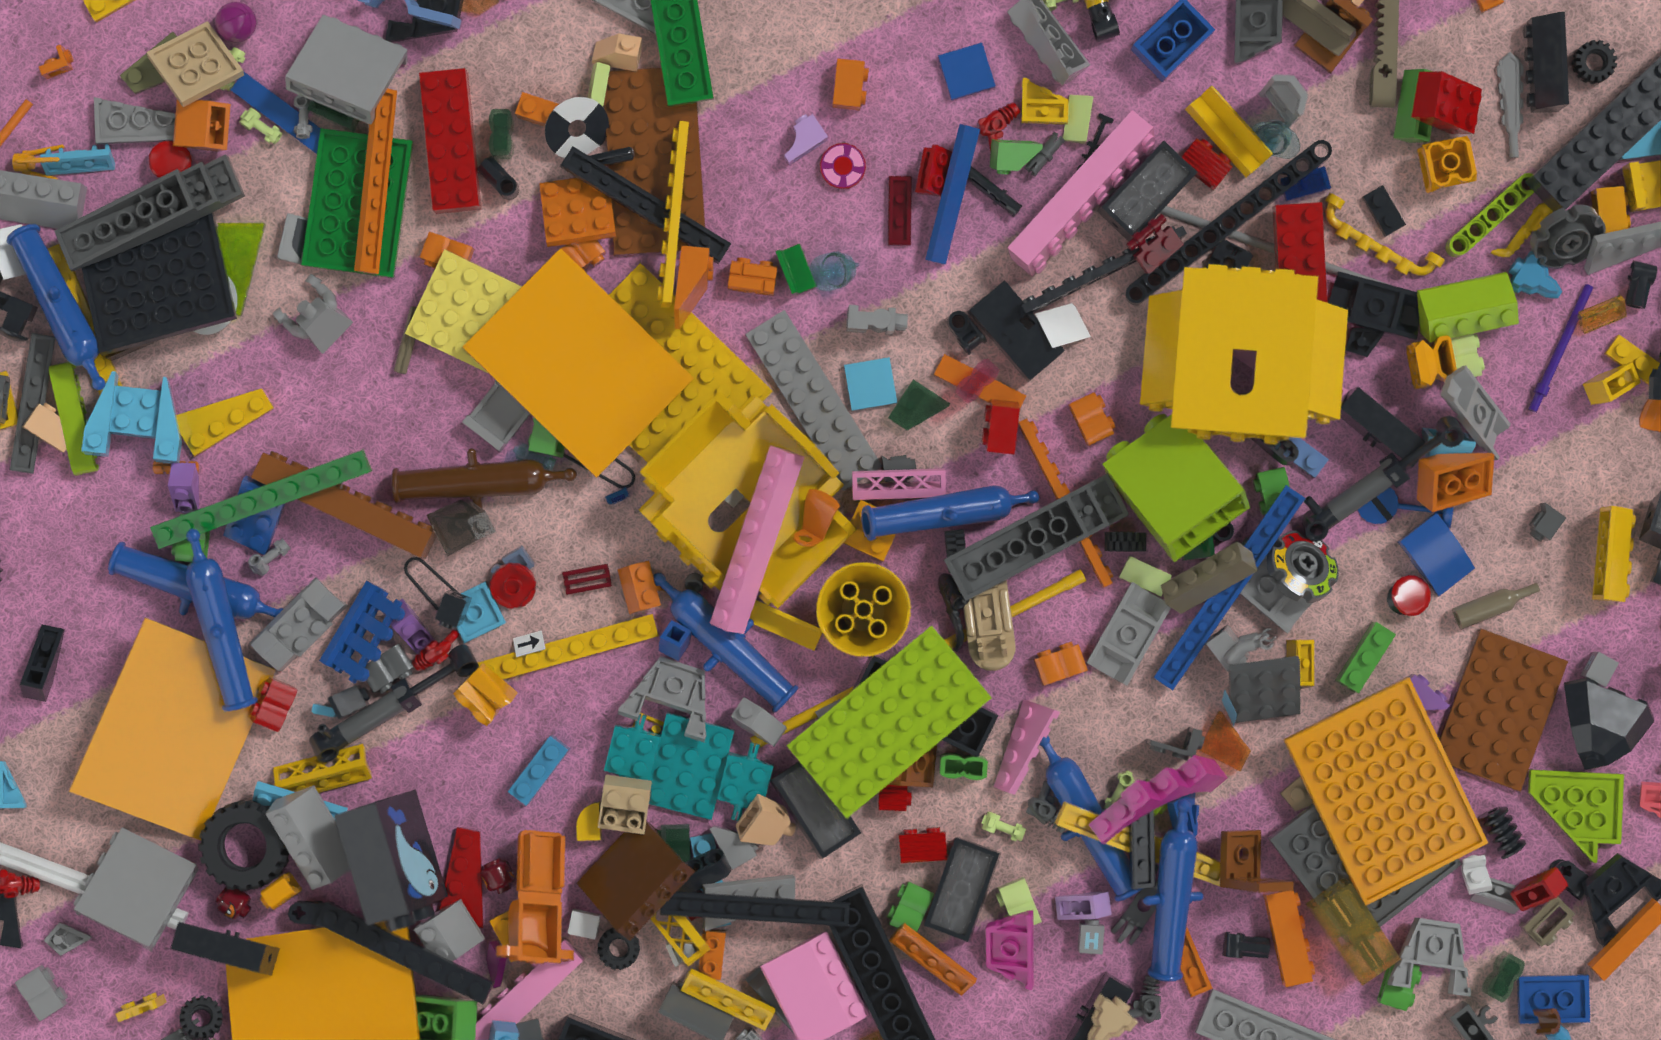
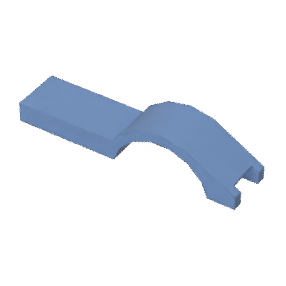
M385 0L357 1L363 2L367 6L378 8ZM404 0L408 7V14L415 18L460 29L461 19L453 15L419 7L415 0Z

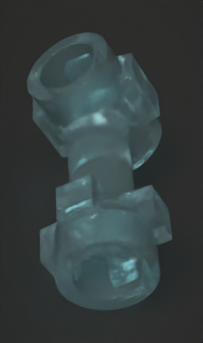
M524 443L515 446L513 449L516 460H536L542 463L544 468L549 471L553 470L557 461L553 456L547 455L544 457L535 452L528 451V445Z

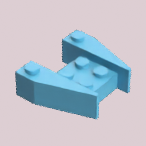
M112 371L84 428L82 452L86 455L109 457L111 434L155 439L153 454L155 462L180 463L182 439L170 383L167 377H163L162 389L159 391L118 386L119 376L115 371Z

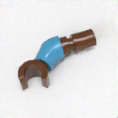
M1533 1009V1014L1538 1017L1540 1028L1536 1029L1537 1035H1545L1548 1040H1572L1568 1030L1560 1025L1561 1020L1557 1009Z

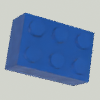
M1179 0L1133 44L1131 51L1163 83L1212 36L1215 29L1187 0Z

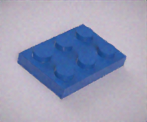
M246 475L242 480L238 494L265 484ZM285 503L227 524L223 536L265 555L270 548Z
M1589 975L1517 976L1518 1023H1539L1538 1017L1533 1014V1009L1547 1008L1557 1009L1561 1023L1590 1022Z

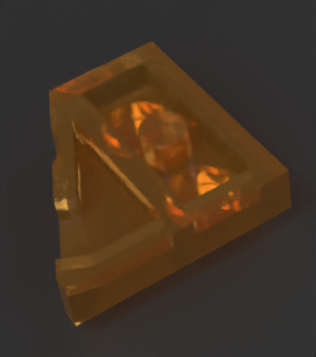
M1218 710L1205 735L1202 749L1199 751L1241 772L1251 750L1240 738L1223 712Z

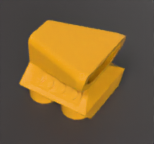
M1468 136L1423 144L1422 147L1417 149L1426 193H1431L1444 187L1477 181V170L1471 141Z
M1447 335L1437 338L1431 347L1424 340L1406 346L1407 360L1414 389H1424L1432 386L1435 379L1445 382L1447 376L1457 370L1452 341Z
M482 663L453 694L462 706L472 712L476 720L488 726L500 709L510 704L518 692Z

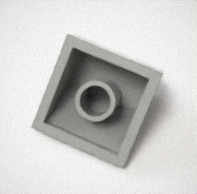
M461 899L435 912L434 916L423 919L414 928L426 949L450 961L459 958L485 939Z

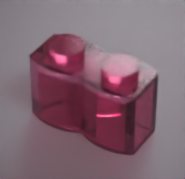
M988 358L982 360L975 366L971 375L964 378L958 384L954 394L966 405L972 403L981 394L983 388L990 385L996 379L999 369Z

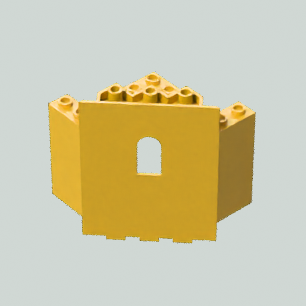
M1208 264V268L1184 267L1182 290L1149 296L1140 405L1147 406L1150 411L1161 412L1163 408L1172 409L1171 428L1188 429L1187 432L1196 434L1198 439L1204 440L1211 439V436L1224 435L1230 437V441L1244 442L1245 438H1259L1264 440L1265 444L1277 445L1278 441L1288 440L1289 437L1306 438L1307 420L1314 419L1317 424L1324 425L1330 424V421L1340 420L1348 310L1317 300L1318 276L1294 275L1295 270L1275 269V271L1261 270V268L1242 267V269L1227 268L1228 265ZM1233 349L1257 351L1254 387L1247 395H1237L1230 386Z
M719 391L639 471L645 477L643 482L654 494L638 510L658 529L655 534L664 543L669 540L681 552L678 557L687 566L692 563L704 575L702 580L711 589L715 586L721 591L749 507L727 529L721 532L713 531L709 527V515L735 489L751 503L770 446L786 449L804 456L759 588L761 592L759 597L767 605L772 603L778 609L857 529L837 510L822 542L812 547L797 544L793 540V536L803 528L805 500L809 489L820 490L833 497L844 486L836 477L839 474L838 470L816 445L774 405L766 406L753 394L738 409ZM806 536L799 537L800 540L805 542L812 541Z

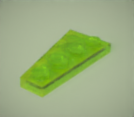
M218 223V234L227 274L237 292V316L243 315L266 226L265 223Z

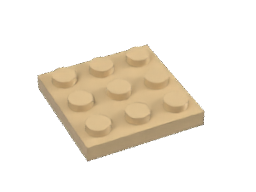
M208 21L147 52L148 59L183 107L244 76L243 69Z

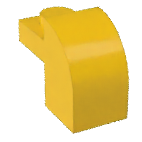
M601 801L588 805L580 813L576 825L577 841L602 839V828H598Z

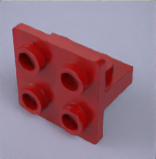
M934 144L931 148L924 147L915 188L916 193L941 197L952 151Z

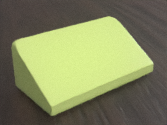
M596 62L592 68L587 98L597 101L603 107L610 66Z
M1069 95L1068 124H1065L1063 134L1065 141L1086 143L1093 96Z
M1128 556L1119 578L1130 583L1134 582L1141 588L1160 597L1163 594L1161 585L1172 577V575L1131 556Z

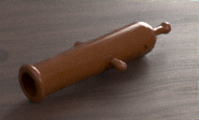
M470 448L467 451L468 463L466 465L399 471L398 468H394L392 470L393 499L397 504L401 500L470 497L473 501L474 511L479 513L483 508V497L533 495L542 491L545 484L549 481L561 479L574 481L577 477V472L573 468H567L565 471H549L544 468L542 463L531 459L480 464L477 462L475 449Z

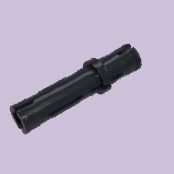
M971 166L967 181L993 200L995 206L999 205L1011 214L1012 217L1016 216L1023 205L1007 194L1008 191L1005 189L1001 190Z

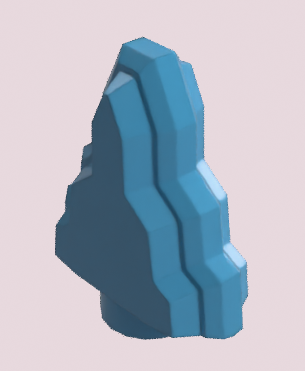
M1532 250L1524 259L1518 257L1508 270V273L1513 275L1510 282L1515 293L1521 291L1528 295L1538 293L1545 298L1558 299L1563 292L1557 281L1549 276L1548 267L1541 265Z

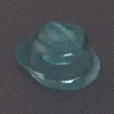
M1274 119L1259 122L1251 128L1272 151V156L1291 159L1296 157L1300 151V142L1297 135L1280 120Z
M833 251L814 258L810 269L817 289L832 291L848 285L855 278L856 268L860 264L854 262L853 258L846 253Z

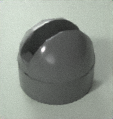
M696 572L689 574L685 580V589H692L697 592L702 591L703 577Z

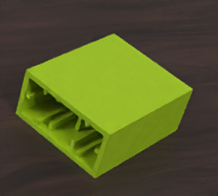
M1159 414L1146 424L1144 428L1145 434L1131 444L1128 441H1122L1113 446L1107 453V461L1103 463V467L1117 492L1173 562H1176L1247 511L1250 506L1243 487L1205 441L1198 439L1196 434L1187 432L1188 429L1171 428L1172 414L1170 416Z

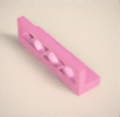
M945 468L852 471L853 500L928 498L946 494ZM931 475H940V481L925 482ZM907 476H914L917 480H919V482L902 481ZM867 477L871 482H873L866 484H857V478ZM884 477H891L896 481L895 483H879Z

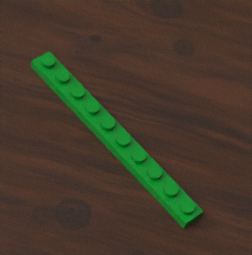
M362 449L153 525L150 529L160 549L187 539L186 533L190 529H196L202 534L370 473L372 469L365 451Z

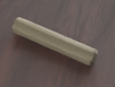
M414 306L410 307L394 367V371L400 374L407 373L415 343V338L405 334L417 308Z

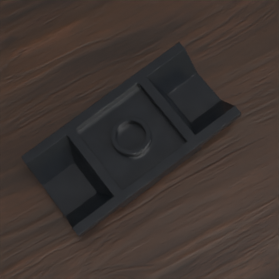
M1337 272L1328 303L1348 310V323L1417 340L1420 323L1417 292Z

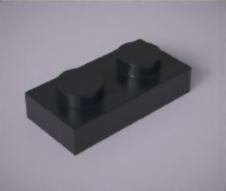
M1383 185L1362 197L1385 237L1406 225Z

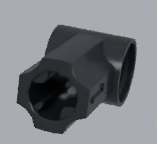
M492 156L480 163L477 170L498 191L501 197L512 200L518 196L520 191L519 185ZM506 183L514 185L513 190L509 193L502 191Z
M1633 260L1630 265L1632 271L1631 275H1628L1629 286L1624 305L1645 309L1650 286L1653 285L1656 279L1657 266Z
M1224 932L1222 956L1243 958V956L1268 958L1270 938Z

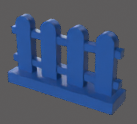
M366 580L319 661L340 674L345 671L350 675L348 680L355 684L357 680L365 682L369 677V670L365 668L369 660L376 662L381 657V650L377 648L380 641H389L393 636V630L389 627L393 619L401 621L405 616V610L401 607L403 602L395 599L394 602L387 598L389 593L386 590ZM379 610L386 614L382 622L375 618ZM367 630L374 635L371 642L363 638ZM354 651L362 655L359 662L351 658Z

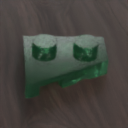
M913 379L888 419L908 431L948 408L951 403Z

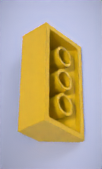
M1618 506L1600 508L1592 600L1625 602L1626 598L1629 597L1630 585L1627 584V578L1632 570L1629 554L1634 547L1631 530L1634 529L1636 523L1633 509Z

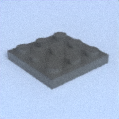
M1298 656L1228 665L1229 699L1237 713L1235 723L1300 714V660Z

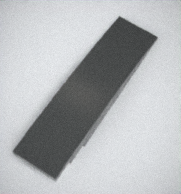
M225 154L207 164L200 162L182 172L176 169L54 232L69 269L73 272L178 229L245 197V194L231 161Z
M1105 474L944 559V562L964 600L967 601L1128 516L1129 513L1109 475Z

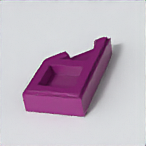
M497 940L489 942L486 957L490 979L494 982L493 988L501 987L507 958L496 957V947L501 946Z

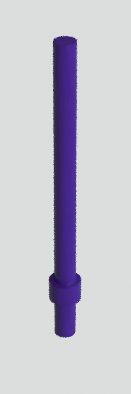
M1584 285L1540 383L1536 384L1533 391L1535 395L1528 410L1537 413L1543 397H1547L1550 390L1549 384L1591 295L1593 286Z

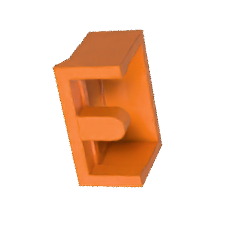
M710 929L707 931L703 930L702 938L710 950L700 957L698 972L715 980H721L725 930Z

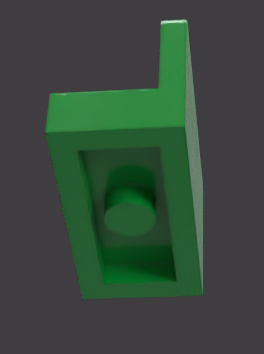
M801 244L776 251L793 295H799L817 287Z

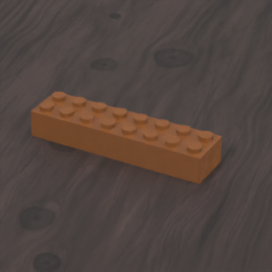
M271 451L270 454L263 452L251 478L266 485L307 470L309 467L292 461L290 464L287 462L288 457ZM343 483L297 499L420 558H427L438 533L433 532L435 527L423 521H418L416 524L412 522L414 517L404 512L397 511L395 514L391 512L393 507L383 502L376 501L374 504L370 502L372 497L362 492L355 491L353 494L349 492L351 487Z

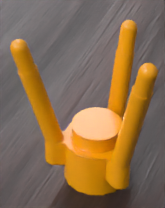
M57 145L14 153L12 159L13 169L15 172H22V174L58 180L57 177L46 176V174L34 172L31 169H35L36 163L60 161L59 157L35 158L34 155L46 153L47 149H50L51 152L59 150V148L64 149L65 146Z

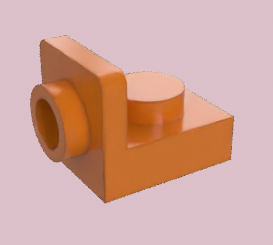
M60 44L57 45L56 49L60 58L48 59L44 62V65L38 66L41 75L46 79H50L73 70L71 63L74 62V59L69 49H65Z

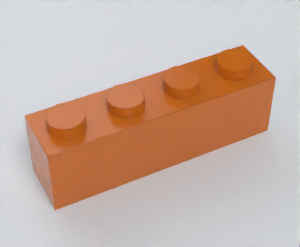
M1294 890L1263 893L1282 985L1290 987L1313 982L1312 975H1315V968L1307 955V952H1310V945L1302 932V929H1305V922L1303 916H1299L1297 909L1300 906L1298 893H1294Z

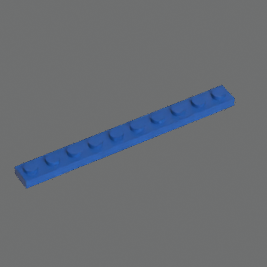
M1287 485L1244 545L1253 553L1257 568L1306 499ZM1253 574L1207 599L1153 678L1172 691L1174 690Z

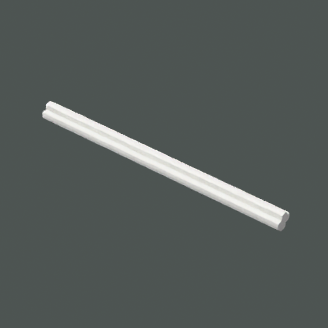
M0 842V865L78 894H83L87 888L85 884L89 875ZM176 908L167 927L176 930L178 922L185 923L189 912Z

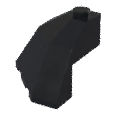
M1589 678L1564 682L1570 727L1577 753L1585 770L1608 766L1631 752L1654 723V716L1647 701L1639 698L1636 701L1626 697V693L1612 687L1606 689L1596 685V681Z

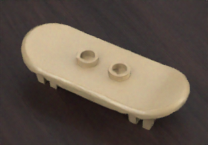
M1007 580L971 598L968 604L963 607L970 656L976 665L987 671H997L1009 665L1016 650Z

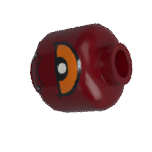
M498 858L483 865L485 869L481 871V876L488 891L493 892L497 890V893L501 894L511 889L509 884L515 881V876L508 861H501V858Z
M225 887L215 901L218 903L217 910L232 921L237 920L239 917L244 919L252 908L249 905L251 901L250 895L239 889L231 890Z

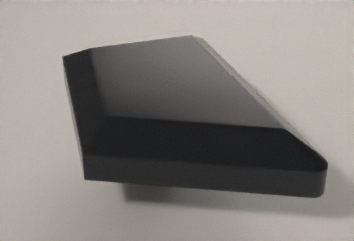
M1352 328L1345 351L1368 357L1385 333L1369 328Z

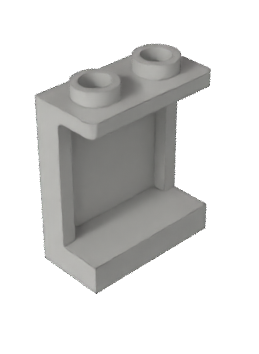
M495 380V384L470 416H466L463 423L501 452L530 416V413Z

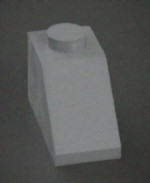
M744 697L731 715L736 725L775 747L787 729L785 725L766 710Z
M715 825L710 827V831L720 849L724 852L732 870L757 856L756 850L759 849L757 844L740 841L737 831Z

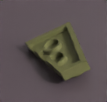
M172 31L152 49L178 36ZM147 53L119 75L135 94L165 82L148 59Z

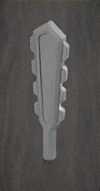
M1509 52L1499 61L1496 70L1497 76L1501 81L1498 84L1499 93L1502 95L1500 109L1504 111L1501 120L1509 137V158H1518V131L1523 123V115L1520 113V109L1523 108V99L1520 98V94L1523 92V82L1520 81L1523 75V65L1519 58Z

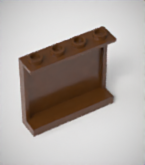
M647 820L644 834L624 832L576 883L616 931L628 940H631L695 872L685 864L656 832L657 829Z

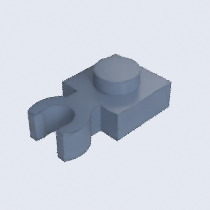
M522 545L502 557L504 564L519 563L528 569L535 565ZM495 564L491 568V573H494L496 569L504 564Z

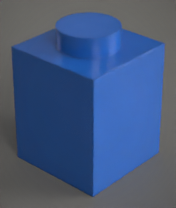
M671 620L660 636L658 651L679 661L690 645L692 630Z

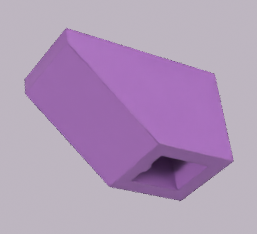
M172 463L168 488L175 512L189 513L199 509V475L196 464Z
M402 598L400 601L403 602L401 607L405 610V616L401 621L393 619L391 626L413 651L418 654L434 640V637L413 609Z
M1410 674L1409 677L1425 710L1447 709L1450 706L1445 702L1447 697L1439 690L1434 692L1428 686L1430 682L1421 674L1418 676Z

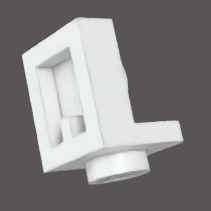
M1471 855L1463 859L1461 872L1469 895L1492 890V883L1486 868L1485 855Z

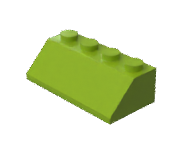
M1507 272L1417 290L1420 333L1430 343L1445 335L1454 338L1519 324L1518 302Z

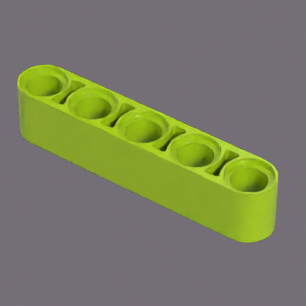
M1525 173L1517 178L1446 242L1445 249L1447 254L1456 258L1467 253L1530 197L1534 191L1531 188L1530 190L1523 189L1521 182L1522 180H1527L1533 174ZM1505 195H1510L1513 198L1514 203L1512 206L1505 203ZM1488 210L1496 213L1497 218L1495 221L1488 219ZM1471 225L1478 227L1479 236H1473L1470 233ZM1456 240L1462 244L1461 252L1454 250L1453 241Z
M64 362L49 366V374L73 474L78 476L98 471L99 464L96 465L95 462L97 456L86 455L82 452L84 428L88 422V419L86 420L85 413L87 412L84 399L80 397L79 391H81L78 374L75 375L74 370L76 366L70 362Z

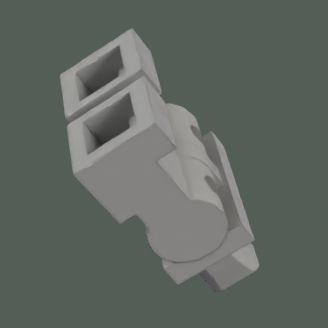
M849 305L847 309L846 332L866 333L868 329H872L877 333L885 332V335H892L894 330L905 331L907 329L908 314L896 313V308H888V310L881 308L874 312L858 311L859 305Z

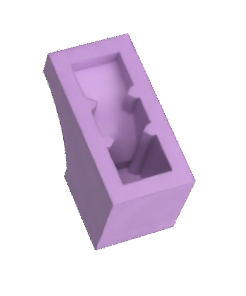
M805 114L795 121L796 125L793 126V129L796 133V139L791 149L784 154V158L789 165L828 141V136L813 114L810 116Z
M1089 892L1055 897L1057 920L1097 919L1112 915L1109 892Z

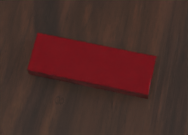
M889 176L888 246H911L912 176Z

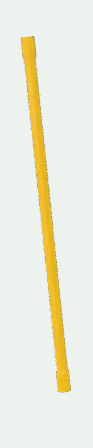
M1079 569L1063 577L1060 581L1011 605L1012 618L1066 590L1086 582L1083 572ZM964 629V642L968 641L967 631ZM956 634L944 639L951 649L954 648ZM854 686L782 722L787 727L783 735L817 718L815 711L839 699L842 700L852 691ZM756 736L750 737L754 747L756 743L760 745L759 748L768 744Z

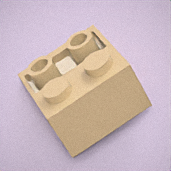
M605 774L598 828L644 834L652 781Z

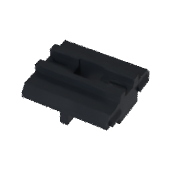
M1225 239L1216 246L1208 264L1223 265L1225 259L1228 258L1234 262L1232 268L1242 269V267H1248L1254 255Z

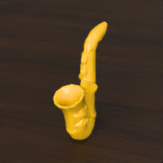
M1545 203L1538 204L1507 248L1492 250L1491 254L1499 257L1512 256L1515 251L1520 249V245L1525 242V239L1529 238L1532 231L1541 228L1540 222L1553 213V211Z

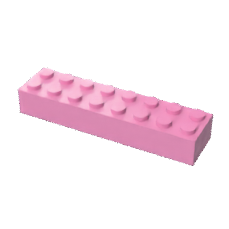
M1132 110L1007 247L1011 259L1031 277L1035 273H1041L1047 265L1046 261L1051 256L1055 257L1061 251L1063 242L1066 239L1070 240L1078 231L1077 227L1082 221L1084 223L1087 222L1093 215L1092 210L1098 204L1101 206L1107 200L1109 191L1113 187L1116 189L1124 181L1123 176L1129 170L1133 171L1138 166L1139 159L1144 153L1148 154L1155 146L1153 126Z

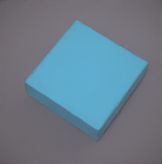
M313 704V714L337 717L332 706Z

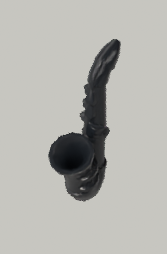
M943 573L938 578V587L946 606V613L949 615L956 633L954 650L958 652L964 643V633L961 619L959 618L960 613L957 610L962 609L968 604L969 600H964L952 575Z

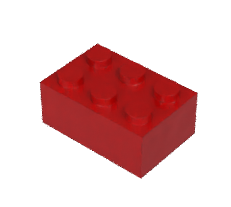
M1443 71L1419 72L1411 117L1450 134H1474L1478 122L1477 116L1482 98V89Z

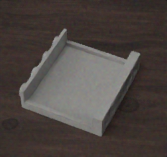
M322 15L285 76L286 90L371 125L375 119V108L401 64H407V49L400 44L386 41L378 35L364 32L356 26L347 25L337 18Z
M121 828L119 833L115 832L109 843L111 847L108 852H104L97 863L99 867L95 874L91 873L85 884L87 888L84 893H80L73 904L75 906L74 911L77 915H83L141 944L143 948L152 952L198 872L197 864Z

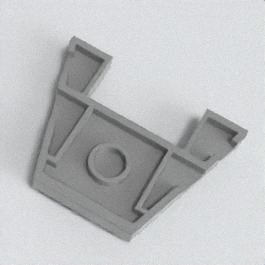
M660 657L644 676L637 688L631 692L624 704L619 707L618 715L638 721L644 700L646 699L691 714L684 736L705 742V671Z
M1415 917L1387 985L1411 988L1413 964L1450 969L1448 994L1471 997V989L1468 988L1466 979L1468 977V970L1464 967L1463 961L1465 951L1460 924Z

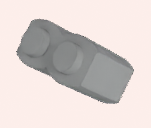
M43 965L15 982L18 990L40 1021L68 1004L65 1000L68 998L66 992L62 987L57 988L53 981L55 979L53 972Z

